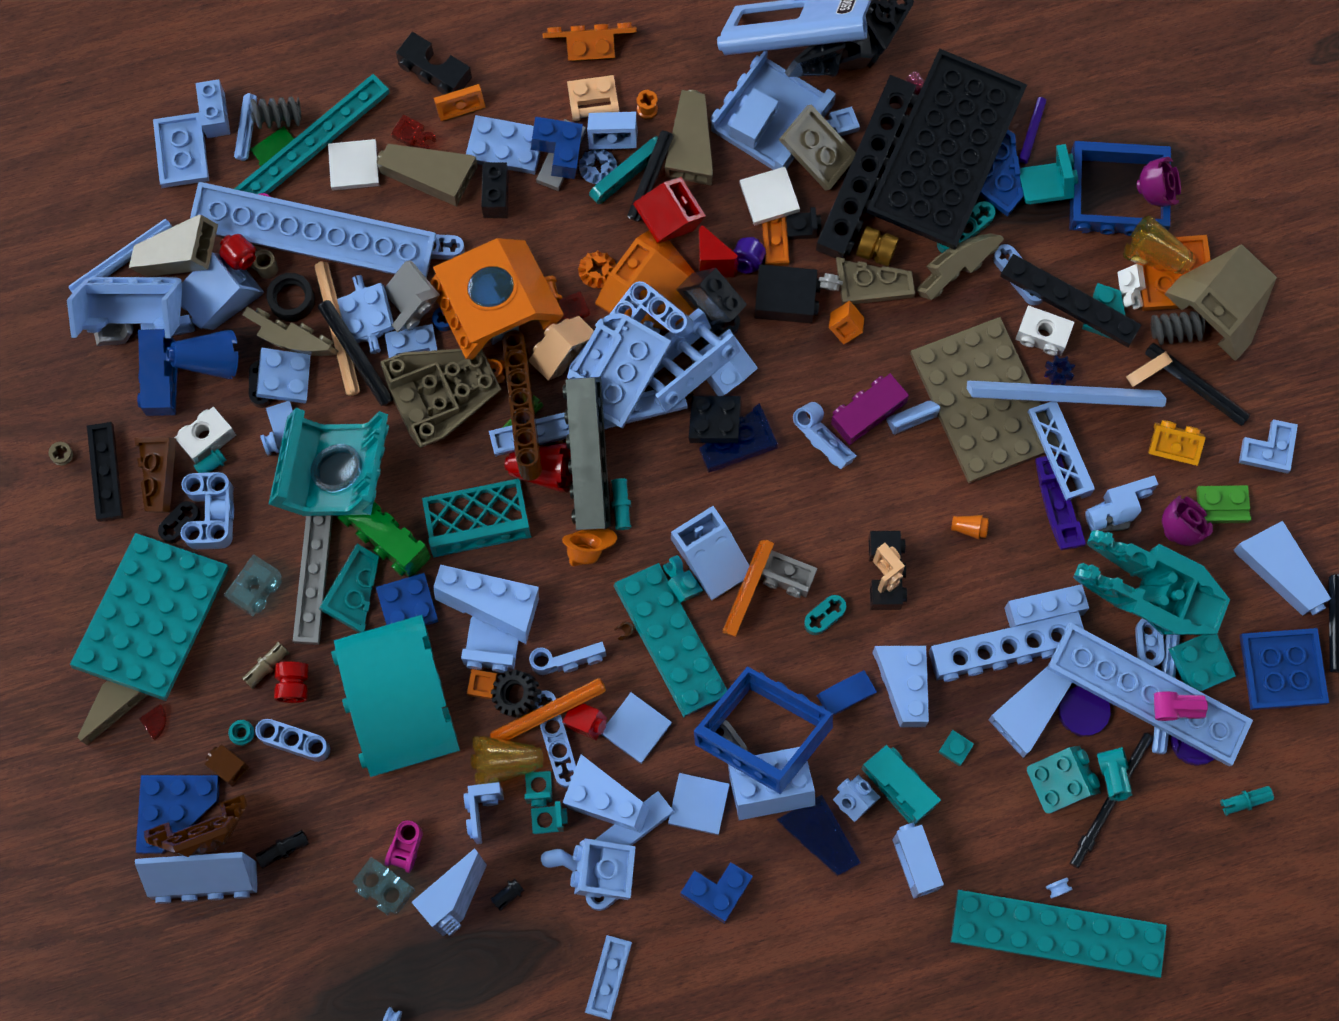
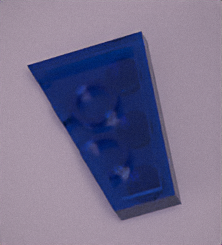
M759 403L753 408V411L740 418L739 443H706L699 450L706 469L710 473L777 449L778 444Z
M822 795L815 798V806L793 810L776 820L837 877L861 863Z

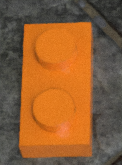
M479 84L434 98L440 121L486 108Z

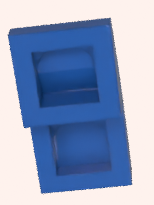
M864 670L822 691L817 697L822 706L825 707V710L833 713L834 716L849 709L852 705L873 696L877 691Z

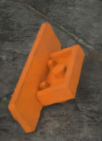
M631 22L617 23L618 28H608V24H596L594 29L585 30V25L571 26V31H561V27H549L547 32H543V38L566 37L568 61L615 58L613 34L637 32L636 26L632 27Z

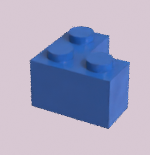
M535 117L530 150L554 153L551 176L575 179L583 124Z
M730 862L718 883L715 884L694 870L680 892V896L725 924L753 876Z

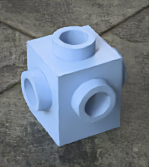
M858 775L852 781L847 778L837 787L839 793L833 801L855 822L873 806L880 796L871 788L867 781Z

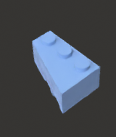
M580 755L563 804L579 813L641 833L649 808L587 758Z

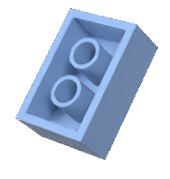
M800 747L755 756L782 770ZM806 761L781 794L728 764L729 778L739 820L815 806V790L808 761Z

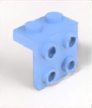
M472 616L466 649L462 650V662L470 669L481 670L484 667L492 668V671L505 673L508 670L512 671L515 668L519 640Z

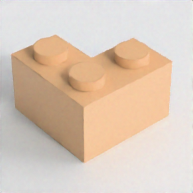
M580 316L572 319L566 318L558 324L553 323L545 330L543 340L534 346L532 350L534 353L528 361L548 381L559 377L564 373L573 358L577 357L587 344L594 330Z

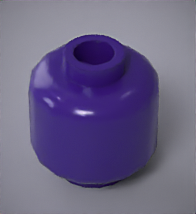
M754 237L738 240L733 251L738 255L737 270L745 274L759 270V264H762L766 255L765 247Z

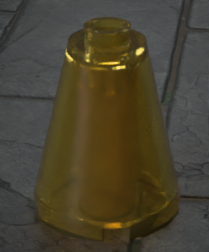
M1150 215L1143 217L1131 234V237H1133L1131 245L1127 243L1123 253V258L1129 261L1177 274H1183L1185 271L1189 272L1195 263L1193 252Z

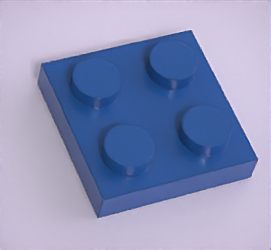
M425 573L376 587L386 625L419 615L423 616L425 625L439 622Z

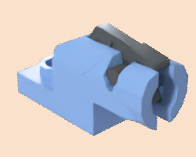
M1155 475L1107 490L1103 496L1104 502L1085 511L1090 531L1098 530L1107 533L1127 530L1130 527L1131 521L1141 512L1138 498L1144 499L1151 496L1158 486Z

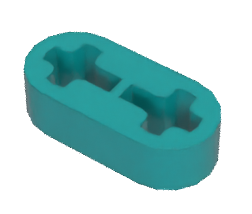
M838 595L827 597L807 614L804 621L805 630L811 635L822 634L844 615L846 610L845 600ZM830 602L833 604L839 603L840 612L834 610L828 615L826 612L830 609ZM821 616L824 617L820 622L821 628L816 626L810 627L811 618L817 620Z

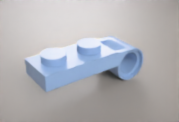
M810 402L797 409L793 414V421L815 448L821 450L828 457L829 461L840 469L853 462L857 455L821 423L824 417L821 405L816 402Z
M603 642L556 657H552L550 651L545 648H537L532 651L529 660L532 670L538 675H547L556 671L569 673L577 670L578 665L587 662L588 665H594L603 661L602 658L606 657V651ZM540 656H545L549 659L544 667L535 665V660Z

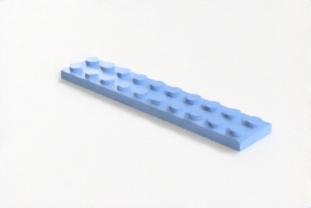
M198 182L190 216L192 218L197 215H203L218 224L216 236L224 238L227 235L241 234L251 244L394 275L404 262L411 260L426 278L436 238V233L203 182Z

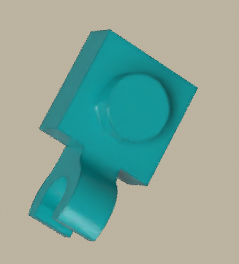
M678 555L669 559L670 562L664 564L663 568L671 577L667 583L680 603L698 596L703 590L691 571H683V562Z

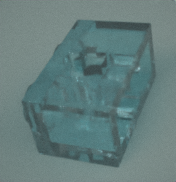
M253 554L224 596L229 602L253 617L256 612L260 613L263 610L269 594L279 588L282 582V575L276 568ZM254 584L256 586L259 585L260 587L257 590L255 588L251 589V586Z

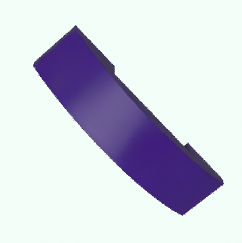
M1059 454L1056 460L1057 464L1064 468L1061 455ZM1047 456L1036 458L1035 462L1043 502L1060 550L1085 546L1086 543L1081 525L1076 520L1071 499L1065 500Z

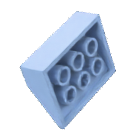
M474 848L412 901L413 905L427 922L442 936L446 934L451 936L461 927L460 922L465 917L487 865Z
M243 852L135 859V866L146 895L155 900L157 904L171 903V898H181L182 902L198 901V897L208 896V900H222L224 895L234 894V898H249L250 893H257V861Z

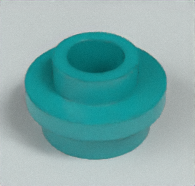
M246 720L235 721L228 731L230 740L240 746L250 743L255 734L254 727ZM246 729V735L238 737L239 730Z

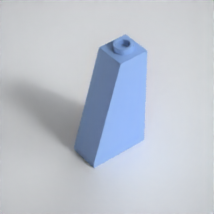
M1283 521L1239 543L1234 549L1235 553L1302 616L1309 612L1315 615L1326 609L1324 604L1331 598Z
M1046 667L992 714L988 720L1024 758L1033 748L1072 682L1048 670Z

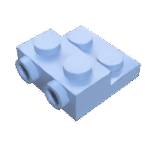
M586 838L582 840L580 845L575 846L573 860L578 861L577 871L572 872L570 881L571 887H575L574 894L596 898L605 896L624 900L630 899L635 846Z

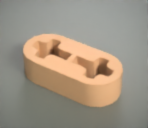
M1165 351L1127 375L1126 378L1133 387L1173 361Z

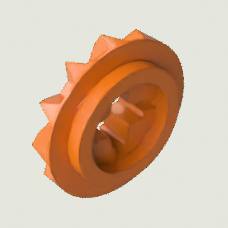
M598 250L594 253H587L580 260L579 276L587 286L603 288L608 275L616 266V263L608 253H602ZM593 262L598 266L603 265L602 276L597 271L591 272L593 270Z

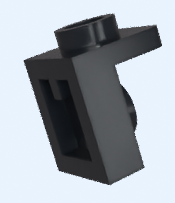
M811 207L809 213H795L786 216L788 240L816 238L817 230L821 229V215H816V207Z

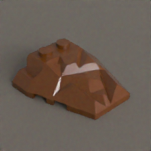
M242 794L219 803L222 815L177 832H172L169 822L144 831L146 843L185 857L215 852L221 845L227 842V839L231 838L248 806L245 796Z

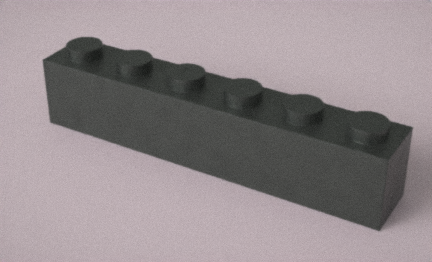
M601 377L565 379L566 384L563 385V397L567 399V409L565 410L564 417L566 424H569L566 444L567 448L571 451L568 471L569 474H572L573 484L570 485V497L574 499L575 508L572 510V522L576 524V530L605 529L611 526Z

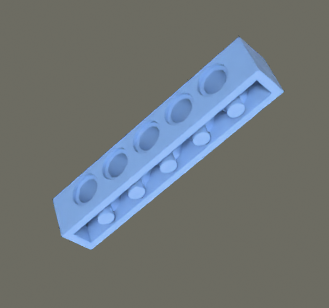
M1075 612L931 646L929 655L936 680L944 679V682H950L959 679L958 675L968 673L969 676H976L982 674L983 669L993 667V671L1007 668L1008 664L1017 662L1018 665L1030 663L1033 661L1032 658L1042 656V659L1052 658L1059 642L1052 639L1051 633L1058 632L1063 636L1069 623L1084 629L1080 614ZM1027 638H1035L1038 641L1039 647H1030L1027 644ZM1002 644H1011L1014 648V653L1008 654L1004 652ZM979 649L987 650L990 658L987 660L981 659L977 651ZM953 656H963L966 663L964 665H957L953 661Z

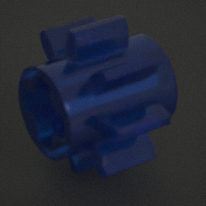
M1055 355L1053 363L1047 361L1045 367L1049 370L1045 372L1044 377H1049L1051 385L1055 383L1065 385L1066 379L1072 381L1074 374L1070 371L1074 369L1075 364H1070L1068 356L1059 358ZM1058 368H1060V369L1062 370L1061 373H1058V372H1057V369H1058Z

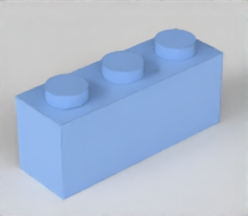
M1080 584L1008 601L1004 609L1011 628L1079 612L1080 616L1087 612L1089 606L1083 585Z

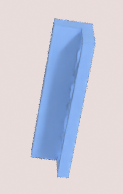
M1051 401L1029 409L1028 414L1065 500L1067 501L1078 496L1081 499L1091 496L1095 490L1058 403ZM1044 411L1050 424L1046 425L1039 422L1036 414ZM1049 431L1055 434L1060 444L1059 448L1048 443L1047 436ZM1059 454L1063 455L1068 470L1058 466L1056 460ZM1069 476L1072 477L1077 488L1073 492H1070L1066 485Z

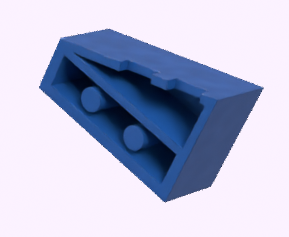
M164 329L138 330V378L140 383V393L137 396L138 407L142 409L146 416L176 415L178 368L173 367L166 358L167 347H171V343L175 342L173 336L165 338Z

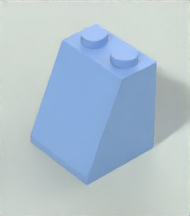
M212 252L208 270L193 271L182 282L181 307L192 316L191 320L197 327L214 330L259 298L264 291L247 270L232 269L218 253Z

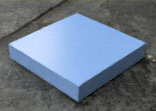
M631 692L606 724V728L601 735L642 764L671 726L672 722Z
M679 773L671 807L674 813L669 817L668 824L719 835L729 784Z

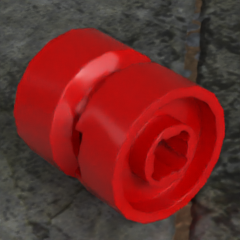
M293 661L275 664V679L279 681L274 688L275 701L302 703L308 700L307 685L303 683L308 680V664Z

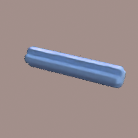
M251 93L244 95L234 154L235 159L240 161L248 159L254 125L251 120L250 100L254 99L257 103V96Z

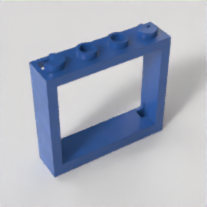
M1075 141L1071 149L1074 160L1072 170H1077L1078 184L1074 185V198L1070 199L1069 230L1082 231V233L1094 231L1104 235L1124 233L1127 236L1144 234L1153 238L1155 235L1165 236L1170 228L1171 206L1161 207V219L1081 214L1082 160L1148 164L1158 158H1171V147Z
M747 666L694 730L695 745L781 794L832 730L833 713L825 710L824 706H818L809 701L803 694H797L789 690L783 683L769 679L763 672L759 673ZM750 689L816 726L782 770L715 733Z

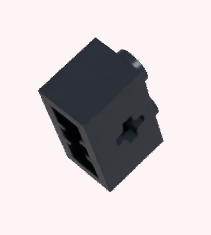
M483 162L481 208L484 218H508L509 172L507 162Z

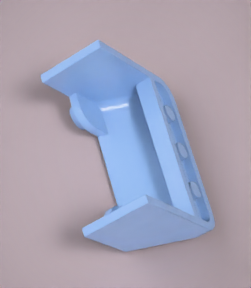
M93 277L84 280L67 299L71 338H76L82 330H87L89 333L100 332L108 323L154 324V328L165 330V338H171L180 324L182 280L176 277Z

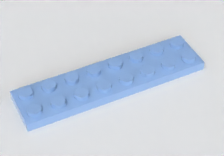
M1073 623L1067 625L1047 667L1048 670L1227 766L1234 764L1253 722L1252 719ZM1170 691L1177 692V695H1203L1208 703L1206 718H1179L1173 721L1155 720L1154 693Z

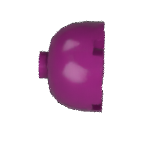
M1170 157L1158 158L1144 166L1140 174V180L1137 181L1139 194H1142L1144 199L1154 206L1167 207L1179 203V200L1175 199L1176 195L1181 194V182L1177 167L1172 168L1169 163L1173 162Z
M1181 496L1176 497L1162 514V526L1165 536L1168 540L1183 546L1197 545L1204 541L1213 532V525L1211 522L1207 524L1204 518L1208 515L1206 511L1196 501L1187 496L1184 499H1181Z

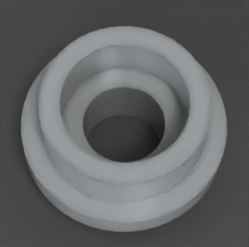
M825 273L824 277H819V281H821L820 288L839 291V287L843 285V281L839 280L838 275Z

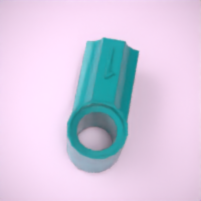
M1123 747L1097 753L1101 772L1105 776L1110 800L1118 802L1127 800L1132 796V789L1127 773L1129 766Z

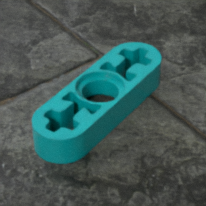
M982 201L974 206L967 222L972 226L973 231L962 233L959 242L975 237L993 221L995 208L991 203ZM980 210L982 212H985L987 210L989 212L988 216H982L978 219L977 223L975 219L978 218ZM937 243V248L941 253L949 249V247Z

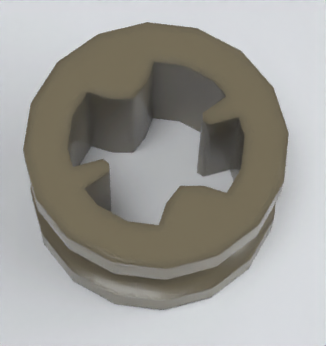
M56 442L49 448V457L57 465H66L73 458V451L65 442ZM62 448L63 451L67 449V452L64 453L63 459H60L58 456L55 458V455L58 454V449Z

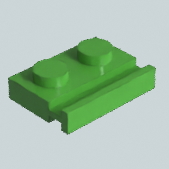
M1248 485L1197 487V503L1208 514L1204 517L1207 523H1249L1251 521Z

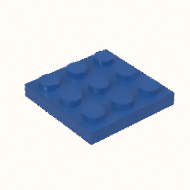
M1318 628L1243 633L1240 635L1250 710L1317 706L1329 703Z

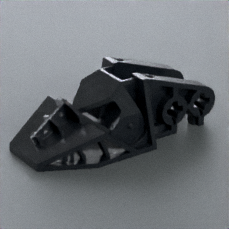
M871 0L866 13L867 39L811 45L794 58L785 74L788 77L816 75L835 77L838 74L839 68L849 71L862 69L866 66L871 68L889 46L912 8L914 0H904L905 3L900 5L897 4V0Z

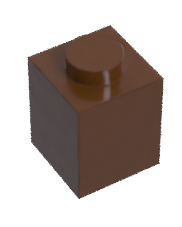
M222 744L218 748L214 747L206 757L205 765L232 787L249 768L246 763Z

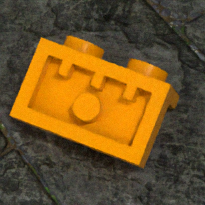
M1162 420L1161 424L1154 423V433L1148 453L1198 466L1206 437L1200 433L1201 429L1191 426L1181 429L1177 428L1174 422Z

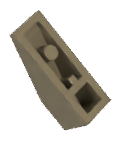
M106 681L102 685L78 735L79 740L86 745L91 743L144 699L147 694Z

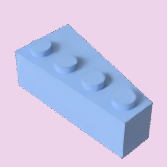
M440 565L434 584L435 600L462 613L466 612L483 623L486 622L498 628L499 631L510 634L525 644L527 643L539 601V587Z

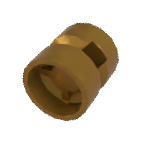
M867 226L856 255L868 260L873 257L876 263L889 267L899 238L887 233L882 236L879 230Z

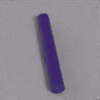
M1043 97L1037 98L1019 157V162L1027 164L1045 108L1047 100Z

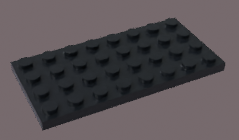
M939 48L866 213L951 249H956L1027 84Z

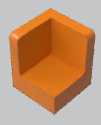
M851 301L846 302L830 313L829 329L843 345L863 333L864 316Z

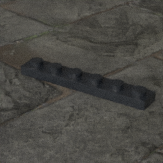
M1015 254L1011 256L1001 272L1000 277L1126 347L1130 346L1141 327L1140 323Z

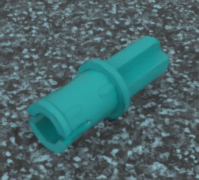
M1265 786L1249 792L1244 790L1240 795L1220 800V804L1226 807L1222 808V810L1228 816L1244 809L1250 811L1254 806L1272 801L1274 794L1270 786Z

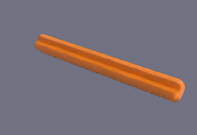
M596 679L490 733L492 742L500 745L604 693L606 688L603 681Z

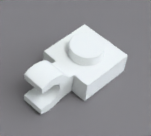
M1135 264L1118 271L1121 295H1124L1123 302L1125 307L1133 305L1134 310L1143 307L1140 293L1141 290L1146 288L1143 266Z

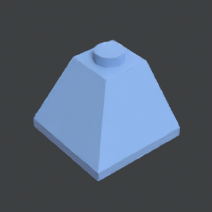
M728 329L726 332L721 334L719 338L723 340L730 333L732 335L733 333L730 329ZM735 336L734 338L740 352L706 379L717 396L725 395L758 369ZM709 343L699 352L705 355L714 346Z

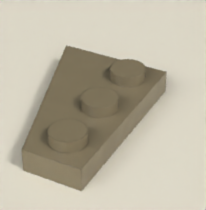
M836 257L839 280L843 281V285L840 286L842 305L848 301H851L852 304L914 298L915 290L912 271L886 266L876 267L867 265L865 262L858 261V263L845 261V258Z

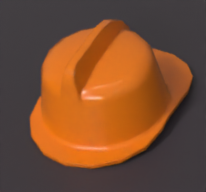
M605 528L579 530L573 534L565 535L562 541L567 546L570 565L574 567L596 563L602 550L616 543L617 534L613 530Z

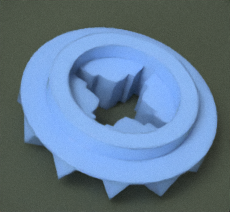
M592 149L589 152H585L579 161L581 176L592 184H597L617 167V162L612 152L609 153L605 149ZM595 159L599 160L600 164H603L600 169L601 173H599L596 167H592L595 164Z

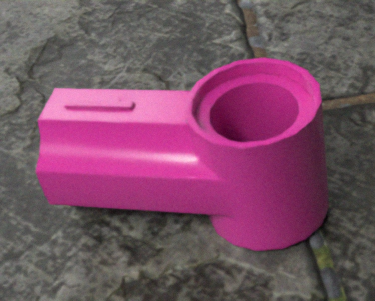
M1170 691L1154 693L1155 720L1173 721L1179 718H1206L1208 703L1203 695H1177V692Z

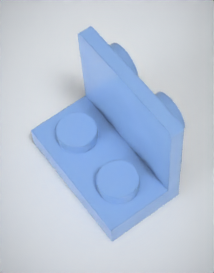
M499 782L468 786V793L464 794L465 809H467L471 816V819L466 820L467 833L470 835V839H474L476 844H482L478 803H483V806L498 805L499 800H504L503 789Z

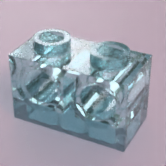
M370 857L352 881V883L358 886L355 892L366 900L370 896L378 901L376 907L386 915H389L390 912L398 915L415 892L412 886L373 857ZM371 874H377L379 878L377 885L367 887V877ZM392 889H397L399 891L398 900L393 903L387 902V893Z

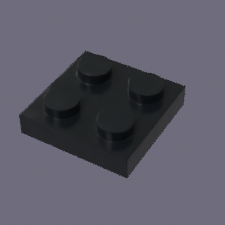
M692 396L689 443H739L741 396Z

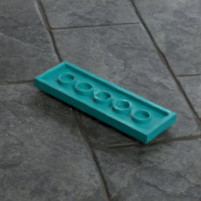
M657 563L615 582L613 586L684 718L718 702L727 691V688L680 601L667 583L668 579L660 564Z

